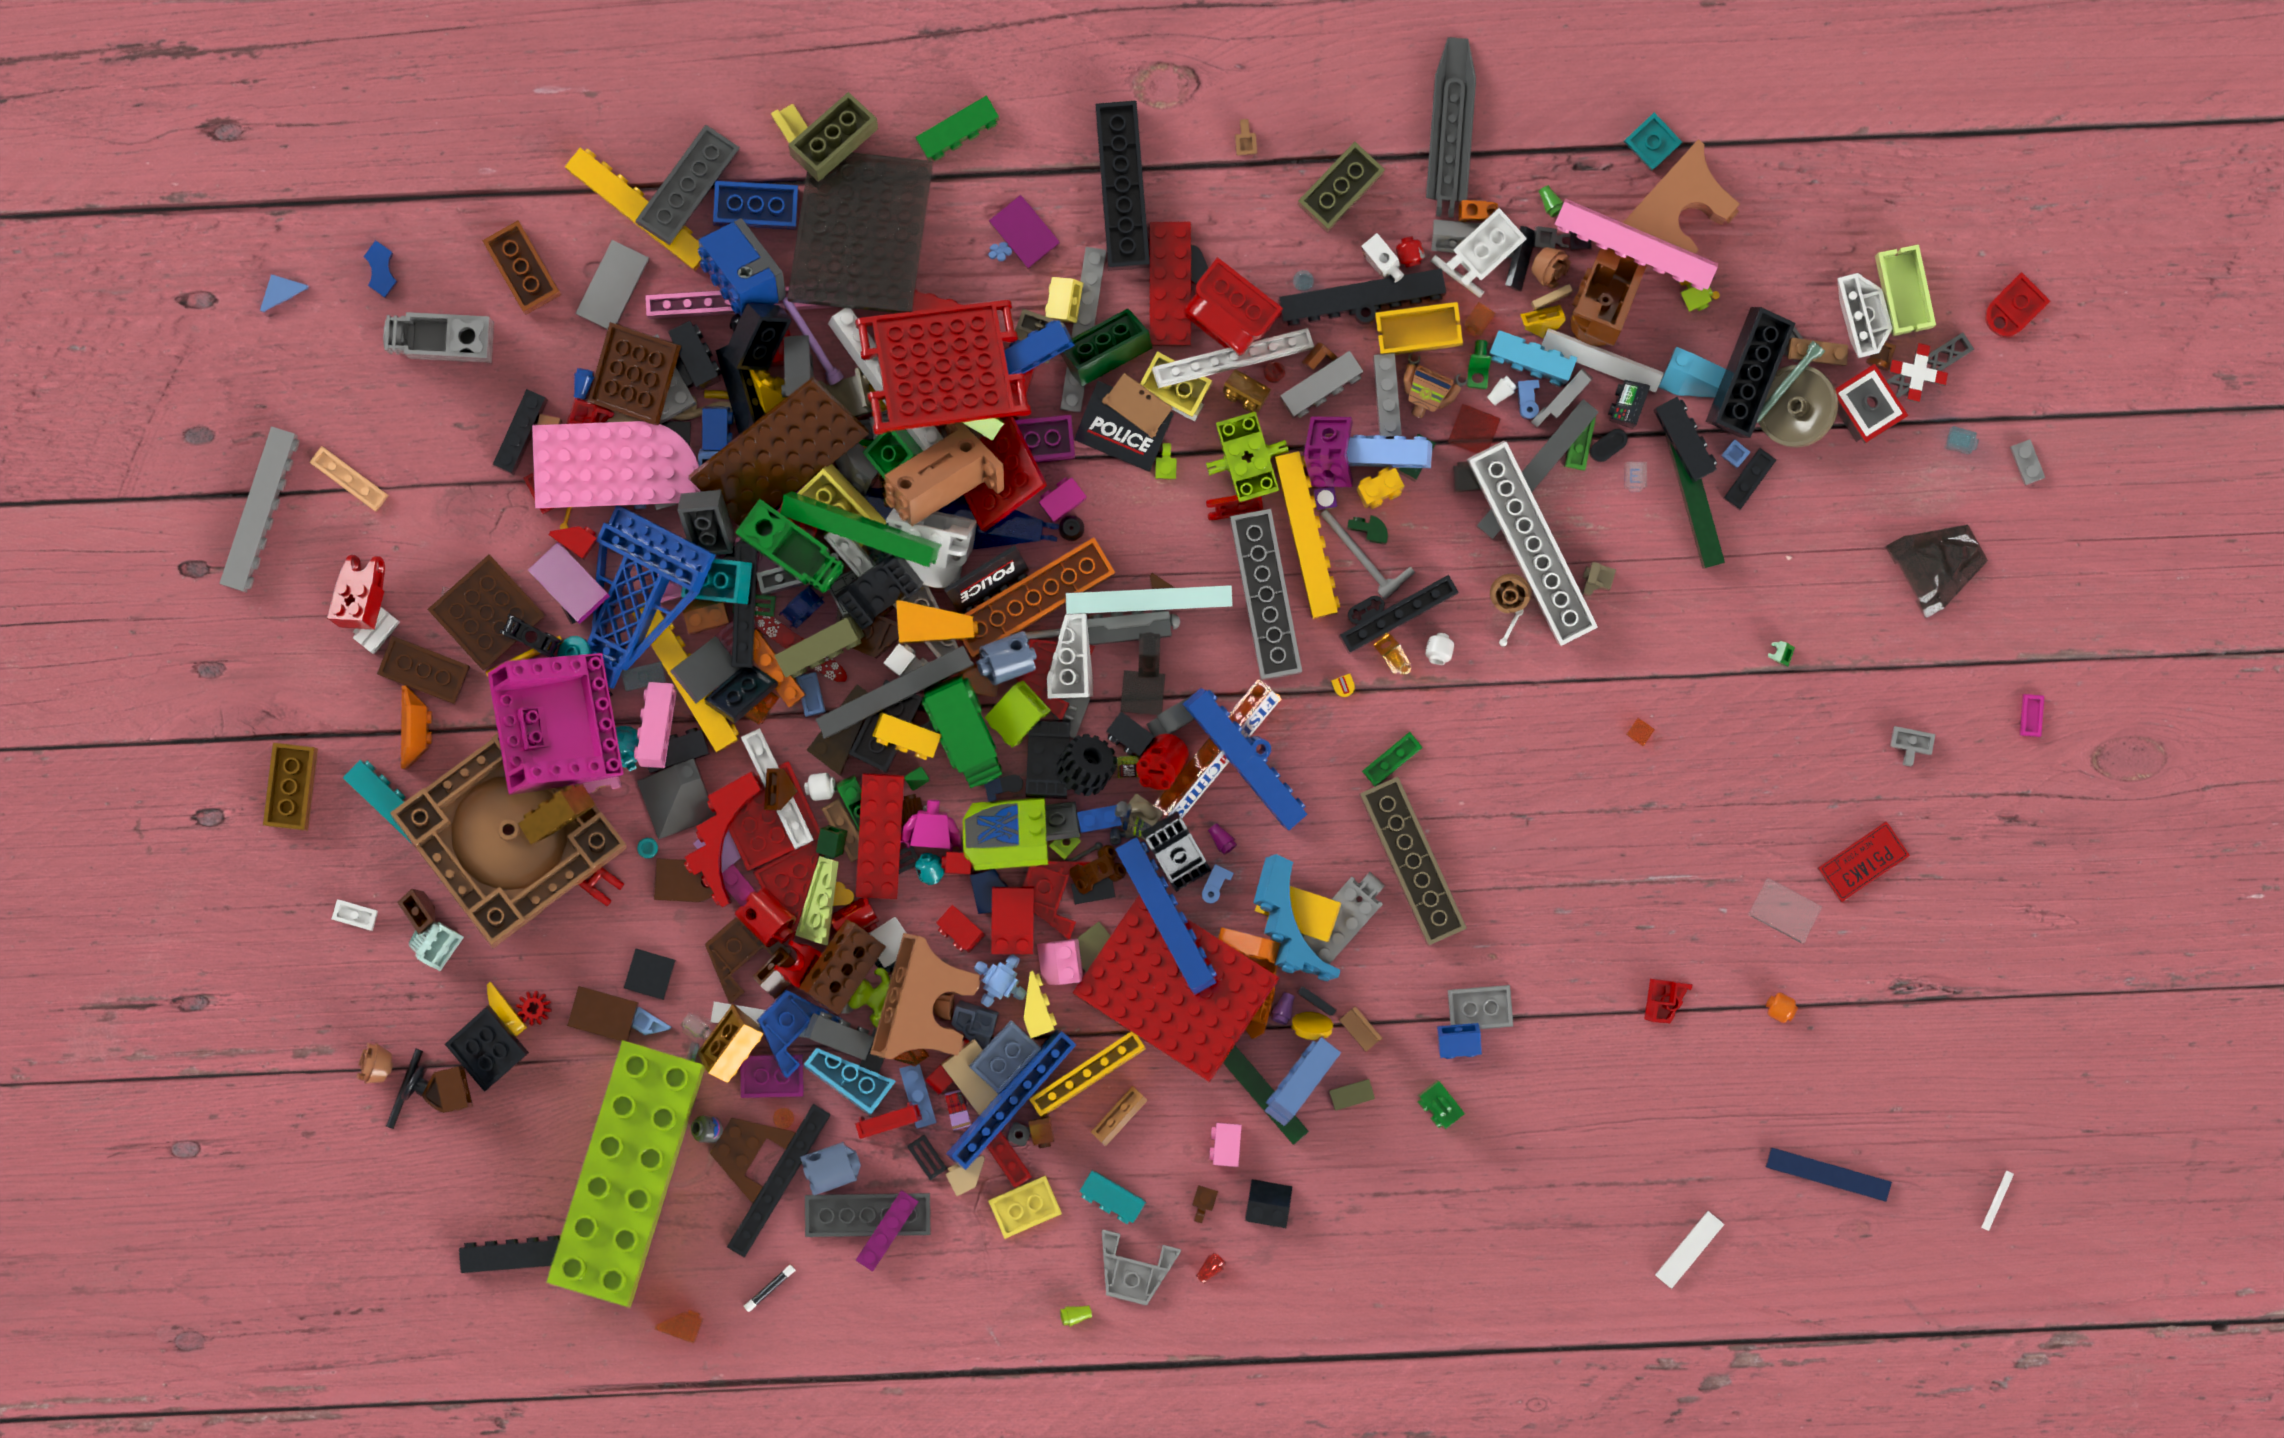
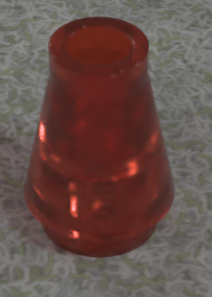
M1216 1253L1208 1255L1196 1277L1205 1284L1209 1279L1224 1270L1226 1262Z

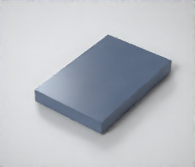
M1011 1020L969 1064V1067L1000 1094L1042 1048Z

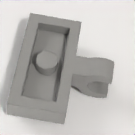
M1894 726L1890 747L1906 750L1903 765L1911 767L1914 763L1915 752L1932 755L1935 734Z

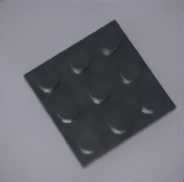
M490 1005L485 1007L445 1043L446 1047L484 1092L529 1054L527 1049Z

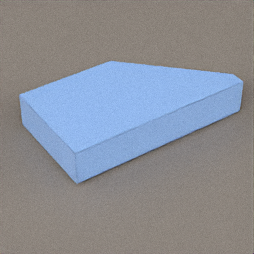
M641 1007L637 1008L632 1025L637 1031L644 1035H649L671 1029V1026Z

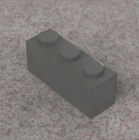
M821 1012L820 1015L812 1014L804 1034L805 1037L862 1060L866 1059L874 1039L873 1036L868 1034L869 1030L859 1026L857 1030L850 1027L851 1023L839 1019L838 1022L831 1020L832 1016Z

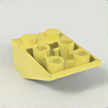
M1031 971L1029 975L1024 1021L1030 1038L1055 1030L1054 1025H1057L1054 1014H1049L1047 1006L1050 1005L1047 994H1042L1040 986L1043 985L1039 973L1035 974L1034 971Z

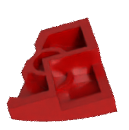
M575 398L566 424L605 423L614 416V412Z
M1650 978L1644 1019L1651 1022L1670 1024L1675 1017L1676 1010L1683 1004L1682 999L1688 990L1691 991L1693 984Z

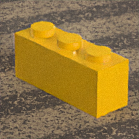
M880 713L872 734L873 737L877 738V743L888 746V743L895 744V749L905 753L908 750L916 752V757L924 760L927 757H934L941 738V734L884 713Z

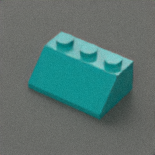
M1093 1169L1079 1191L1083 1193L1081 1196L1083 1199L1090 1203L1093 1200L1100 1204L1099 1208L1109 1214L1111 1211L1118 1214L1117 1219L1125 1224H1128L1129 1221L1134 1223L1146 1203L1142 1198Z

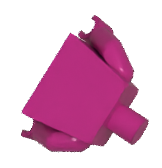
M927 800V811L918 810V813L912 815L903 827L900 843H907V848L910 846L946 848L953 852L952 848L958 846L960 851H962L960 831L953 818L948 817L947 812H939V800Z

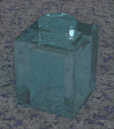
M1952 426L1949 430L1945 448L1969 455L1972 453V450L1975 451L1979 441L1976 438L1977 433Z

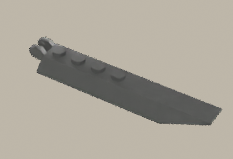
M1447 38L1435 74L1426 198L1437 200L1436 217H1441L1442 201H1450L1448 215L1449 218H1453L1455 202L1467 200L1476 75L1469 40L1465 38Z

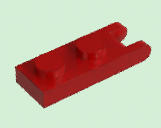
M1237 495L1206 501L1208 508L1215 507V512L1208 514L1210 521L1263 510L1262 496L1240 503Z

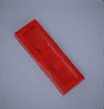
M1000 1131L987 1145V1148L1013 1187L1017 1188L1032 1176L1002 1131Z

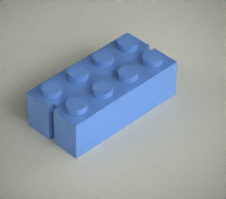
M1322 1037L1317 1043L1313 1040L1302 1053L1300 1059L1290 1069L1288 1075L1278 1085L1276 1091L1266 1101L1268 1107L1265 1109V1112L1285 1126L1294 1117L1341 1052Z

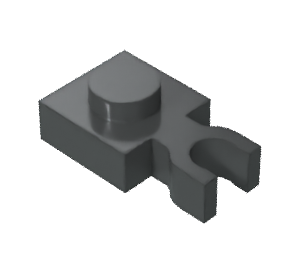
M1535 226L1533 247L1555 249V244H1557L1561 248H1569V245L1562 243V238H1569L1570 234L1556 235L1557 229Z

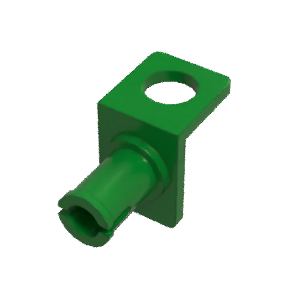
M1485 340L1475 341L1474 354H1471L1468 365L1467 387L1487 389L1491 356H1487L1488 342ZM1478 373L1483 376L1484 380L1481 383H1475L1472 380V376Z

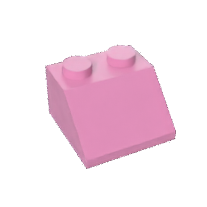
M1078 939L1037 944L1043 985H1061L1082 981L1083 969Z

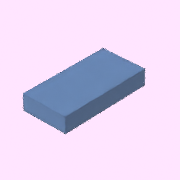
M813 672L796 677L798 684L806 693V696L801 699L805 717L826 713L817 673Z

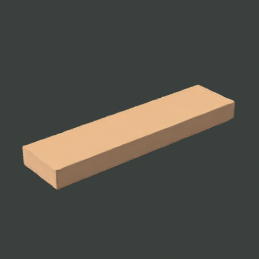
M323 446L320 447L309 462L375 512L378 511L389 496Z

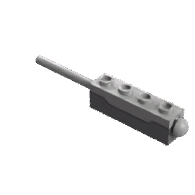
M1152 610V613L1131 611L1132 615L1124 616L1123 612L1111 613V617L1103 618V614L1090 615V619H1087L1089 645L1171 637V626H1173V630L1177 629L1180 625V618L1175 614H1169V611ZM1061 628L1028 631L1025 634L1028 640L1059 637Z

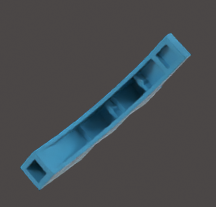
M1277 854L1266 857L1253 903L1260 906V909L1270 912L1264 934L1270 936L1271 940L1281 943L1275 965L1281 967L1282 971L1286 973H1294L1299 970L1309 974L1312 973L1317 975L1318 979L1322 981L1339 978L1341 970L1323 962L1312 951L1302 937L1294 919L1290 901V875L1293 862Z

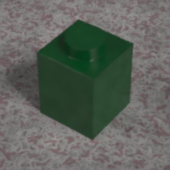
M831 825L821 828L816 853L823 854V857L827 859H835L844 853L847 830Z

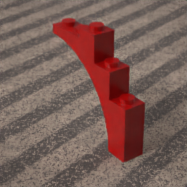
M749 772L708 795V806L712 812L716 811L717 815L696 826L698 839L701 843L705 842L706 845L684 857L686 859L684 865L689 873L693 872L694 875L703 873L701 878L706 887H711L714 893L711 896L717 906L720 904L721 907H725L732 903L726 891L722 875V851L726 834L739 810L751 798L763 791L754 772Z

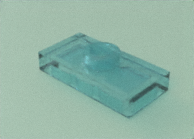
M662 662L621 672L626 692L648 687V682H667Z

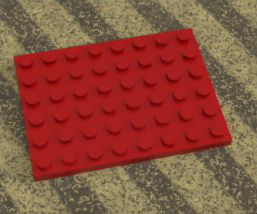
M1139 894L1083 976L1082 981L1078 983L1072 993L1210 1083L1279 980V977L1187 919L1188 922L1185 923L1187 929H1192L1198 939L1194 941L1197 948L1202 947L1207 956L1204 961L1207 966L1211 964L1217 974L1214 976L1215 984L1194 995Z

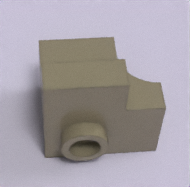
M1592 562L1590 567L1586 566L1583 578L1586 581L1582 594L1591 596L1596 589L1609 591L1616 569L1596 562Z

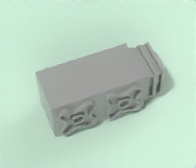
M406 312V316H401V318L397 315H394V317L387 315L383 332L384 349L389 354L394 352L400 355L402 353L409 359L492 363L494 321L489 316Z

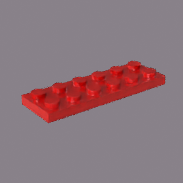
M1150 222L1152 346H1191V320L1184 314V308L1191 301V222Z
M862 774L856 897L897 899L904 776Z

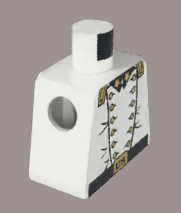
M1378 233L1361 246L1364 258L1383 279L1389 276L1394 282H1398L1404 276L1399 269V259Z

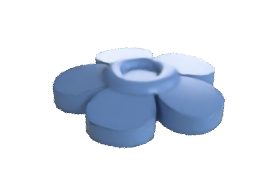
M1006 242L999 243V246L997 244L990 246V259L997 258L998 261H1004L1006 256L1012 254V249L1008 247Z

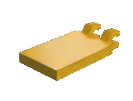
M1290 886L1291 908L1300 933L1329 942L1342 903ZM1256 905L1255 912L1269 917L1270 912L1260 909V906Z

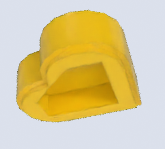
M836 882L833 906L851 904L854 900V893L846 889L843 883Z

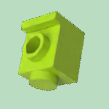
M1079 837L1069 838L1071 843L1065 846L1062 843L1063 839L1054 840L1049 847L1065 860L1079 845L1081 840L1078 839Z

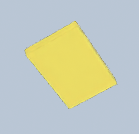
M1046 1175L988 1200L1005 1239L1062 1214Z

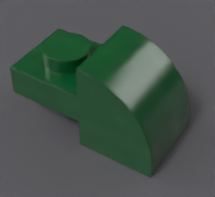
M1371 515L1369 523H1366L1364 518L1353 517V520H1348L1347 530L1367 533L1365 541L1386 545L1388 538L1387 528L1376 516Z

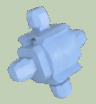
M1012 954L1007 958L1006 965L999 962L996 966L992 963L990 968L981 961L976 963L974 970L978 974L984 975L981 981L985 983L983 989L988 991L981 998L983 1005L990 1007L995 1001V996L1001 1000L1003 995L1009 998L1011 993L1018 1000L1024 999L1027 992L1022 987L1016 986L1019 982L1015 978L1018 973L1013 971V968L1018 966L1020 958Z

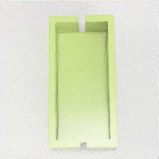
M1919 244L1900 248L1898 251L1894 249L1879 252L1875 256L1892 325V336L1911 333L1913 330L1917 332L1931 329L1936 326Z

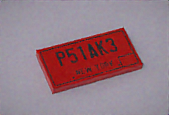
M1885 821L1819 866L1818 870L1840 902H1843L1910 855L1888 822Z

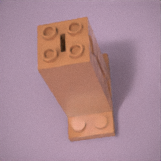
M962 422L946 424L947 437L885 474V500L888 506L894 508L903 521H907L911 526L982 482H985L997 494L1004 490L1003 464Z

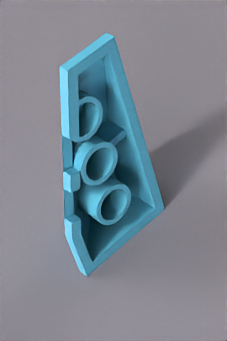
M1676 347L1658 388L1678 396L1715 398L1726 369Z

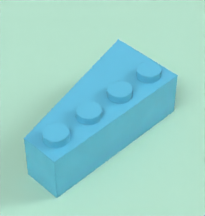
M1500 330L1497 332L1488 355L1492 357V361L1499 364L1509 363L1514 370L1522 372L1524 369L1531 372L1530 375L1537 379L1547 378L1550 380L1549 383L1558 387L1567 384L1577 357L1570 356L1568 359L1560 351L1554 349L1545 351V347L1533 342L1527 344L1523 338Z

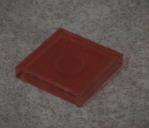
M1462 404L1447 443L1478 454L1490 448L1501 418Z

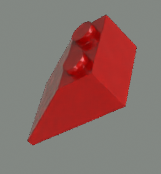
M992 887L991 954H1033L1034 887Z

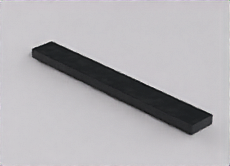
M815 1104L811 1106L727 1248L744 1258L746 1257L802 1164L801 1156L808 1154L831 1116L830 1113Z

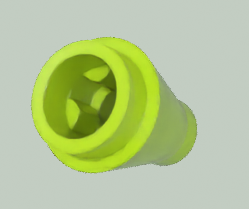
M1089 1305L1065 1306L1064 1309H1060L1063 1326L1068 1325L1070 1327L1083 1320L1092 1318Z

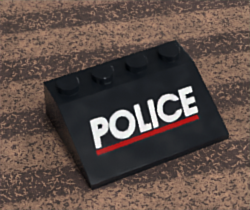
M1097 381L1074 440L1150 472L1174 417V412L1168 414L1158 428L1156 436L1151 438L1146 432L1110 406L1102 403L1103 398L1110 393L1113 387Z
M1014 545L944 588L956 611L960 614H965L972 610L977 603L981 602L982 604L992 598L991 595L998 591L1000 593L1009 588L1011 582L1015 580L1019 582L1026 578V573L1029 572V569Z

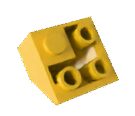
M749 370L759 402L765 413H768L786 398H782L781 385H785V381L780 377H771L767 371Z

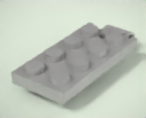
M1371 872L1360 883L1351 877L1331 899L1342 904L1329 942L1301 934L1308 946L1323 962L1330 964L1383 905L1375 897L1385 885ZM1358 896L1362 897L1361 902L1357 901Z

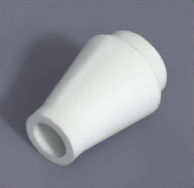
M1508 376L1505 378L1501 377L1487 398L1496 406L1499 402L1514 394L1518 387Z

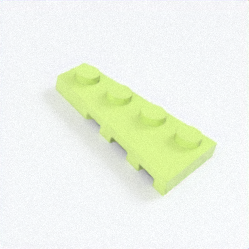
M819 856L795 936L828 946L838 861Z

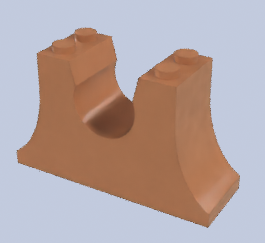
M1698 139L1623 223L1696 254L1699 249L1692 239L1687 237L1679 227V214L1687 209H1698L1704 212L1710 220L1720 225H1723L1725 221L1729 224L1739 212L1737 207L1740 203L1728 194L1712 176L1706 164L1704 144Z
M903 933L870 1054L892 1060L905 1051L933 1049L958 1056L963 1048V1035L953 1029L939 1026L933 1017V1005L935 1000L945 992L958 995H975L980 986V975L957 969L943 962L932 952L926 938Z

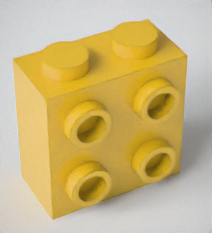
M1390 467L1379 471L1377 477L1372 479L1369 476L1359 481L1360 483L1356 491L1365 508L1370 507L1374 509L1382 505L1384 499L1389 497L1392 500L1401 495L1404 484L1396 468L1390 469Z

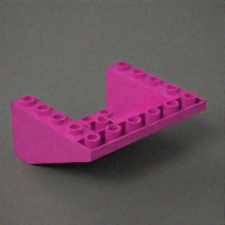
M602 653L506 661L488 673L509 795L530 793L623 775Z

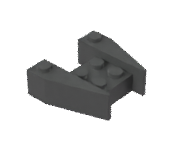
M809 335L784 337L785 385H781L782 398H787L814 377L813 355L810 352Z

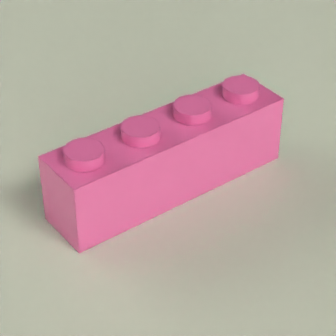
M648 682V689L644 690L645 707L641 709L640 714L642 726L638 728L637 738L639 744L634 750V757L637 759L640 767L665 768L677 694L672 683Z

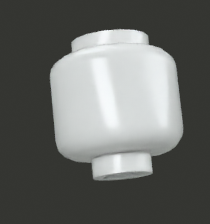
M1437 633V635L1431 636L1427 642L1426 657L1433 664L1444 665L1445 662H1449L1452 658L1454 642L1445 633Z
M828 773L812 774L804 785L806 795H810L814 801L831 799L833 793H836L835 779Z

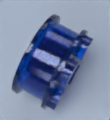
M811 585L793 598L778 614L779 616L783 615L791 623L790 628L794 626L797 629L825 603L822 600L824 596H819L811 588Z

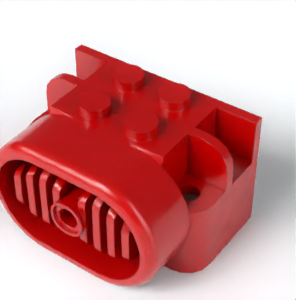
M1217 257L1198 281L1196 294L1184 308V314L1224 348L1231 347L1236 352V355L1242 356L1252 342L1262 338L1275 320L1282 315L1283 308Z

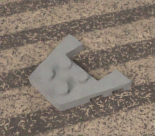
M1102 1229L1106 1295L1147 1306L1181 1253V1249L1163 1245L1158 1265L1117 1256L1115 1254L1121 1234Z

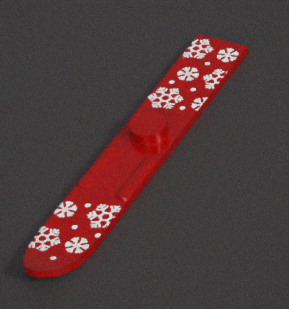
M756 606L755 611L765 612L764 610ZM755 615V628L785 649L805 640L774 617ZM828 656L824 658L826 662L814 667L819 673L833 681L845 682L847 680V674L843 667L835 660H829Z

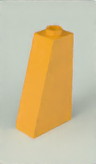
M901 600L896 601L900 644L975 639L974 634H978V622L973 621V616Z

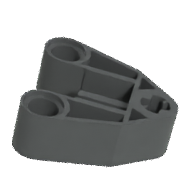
M1190 697L1157 715V718L1146 724L1154 737L1160 734H1172L1195 720L1183 706V703Z

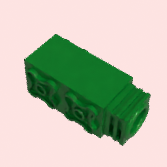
M759 499L735 532L740 539L804 585L809 583L812 586L813 584L823 594L831 588L844 568V564L840 560L838 561L836 557L831 556L828 547L761 499Z
M961 673L924 690V697H922L923 706L935 731H940L941 733L940 742L952 768H957L959 773L963 772L969 787L973 788L984 785L1002 775V766L999 763L998 757H996V745L980 713L982 712L981 704L969 678H964Z

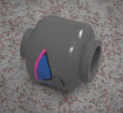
M702 1115L693 1121L691 1133L698 1142L715 1143L722 1135L723 1127L717 1117Z

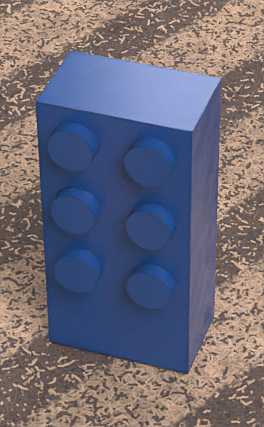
M715 181L713 225L726 226L742 218L749 228L796 230L798 185Z

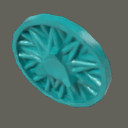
M570 636L560 645L557 657L591 654L589 643L584 638Z

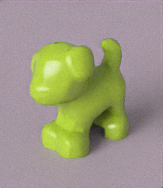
M878 968L874 971V974L880 976L882 980L877 988L873 989L871 983L864 978L847 1003L852 1009H857L865 1004L873 1009L870 1021L875 1027H878L890 983L889 975L883 968Z

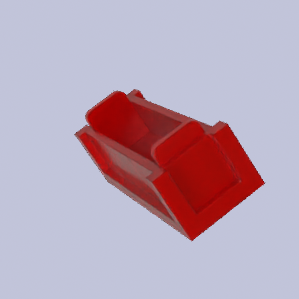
M911 1101L907 1103L908 1107L867 1120L864 1119V1116L859 1117L860 1122L855 1123L859 1139L923 1120L918 1104L913 1105Z

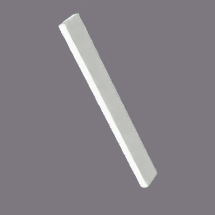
M1305 328L1254 341L1242 356L1236 355V352L1230 347L1154 366L1152 372L1158 388L1312 350L1314 349V344L1309 329Z

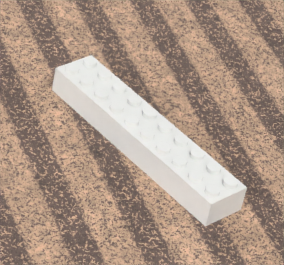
M1502 441L1468 458L1467 461L1530 585L1531 591L1557 643L1562 646L1598 628L1507 442Z

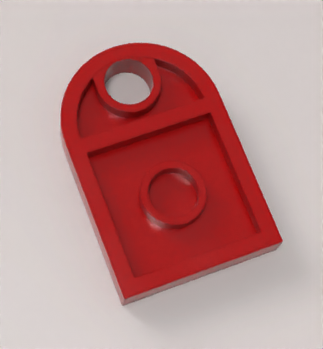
M2021 272L1988 305L1985 313L1986 323L1989 329L1996 335L2002 337L2016 335L2050 300ZM1999 317L2004 320L2005 325L2003 328L1995 327V318Z

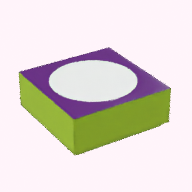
M1334 487L1313 490L1317 511L1337 508Z

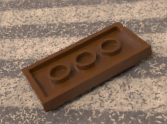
M392 636L377 675L455 704L470 666Z

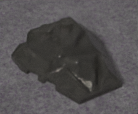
M1969 525L1907 535L1885 546L1895 564L1898 563L1915 593L1917 597L1915 601L1925 619L1944 609L1988 561Z

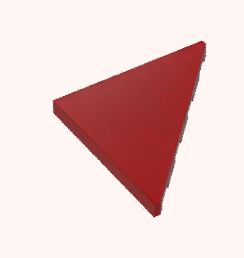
M818 839L753 871L761 888L764 887L771 892L796 917V921L791 927L793 934L789 941H794L820 853H816Z

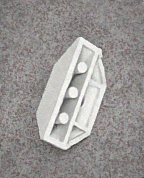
M1859 273L1837 278L1840 305L1850 342L1858 358L1879 353L1892 330L1882 289L1862 277Z

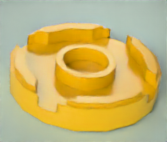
M1302 1012L1293 1017L1291 1029L1292 1031L1295 1030L1296 1035L1304 1039L1319 1040V1037L1324 1036L1325 1039L1332 1034L1333 1022L1330 1018L1320 1013Z

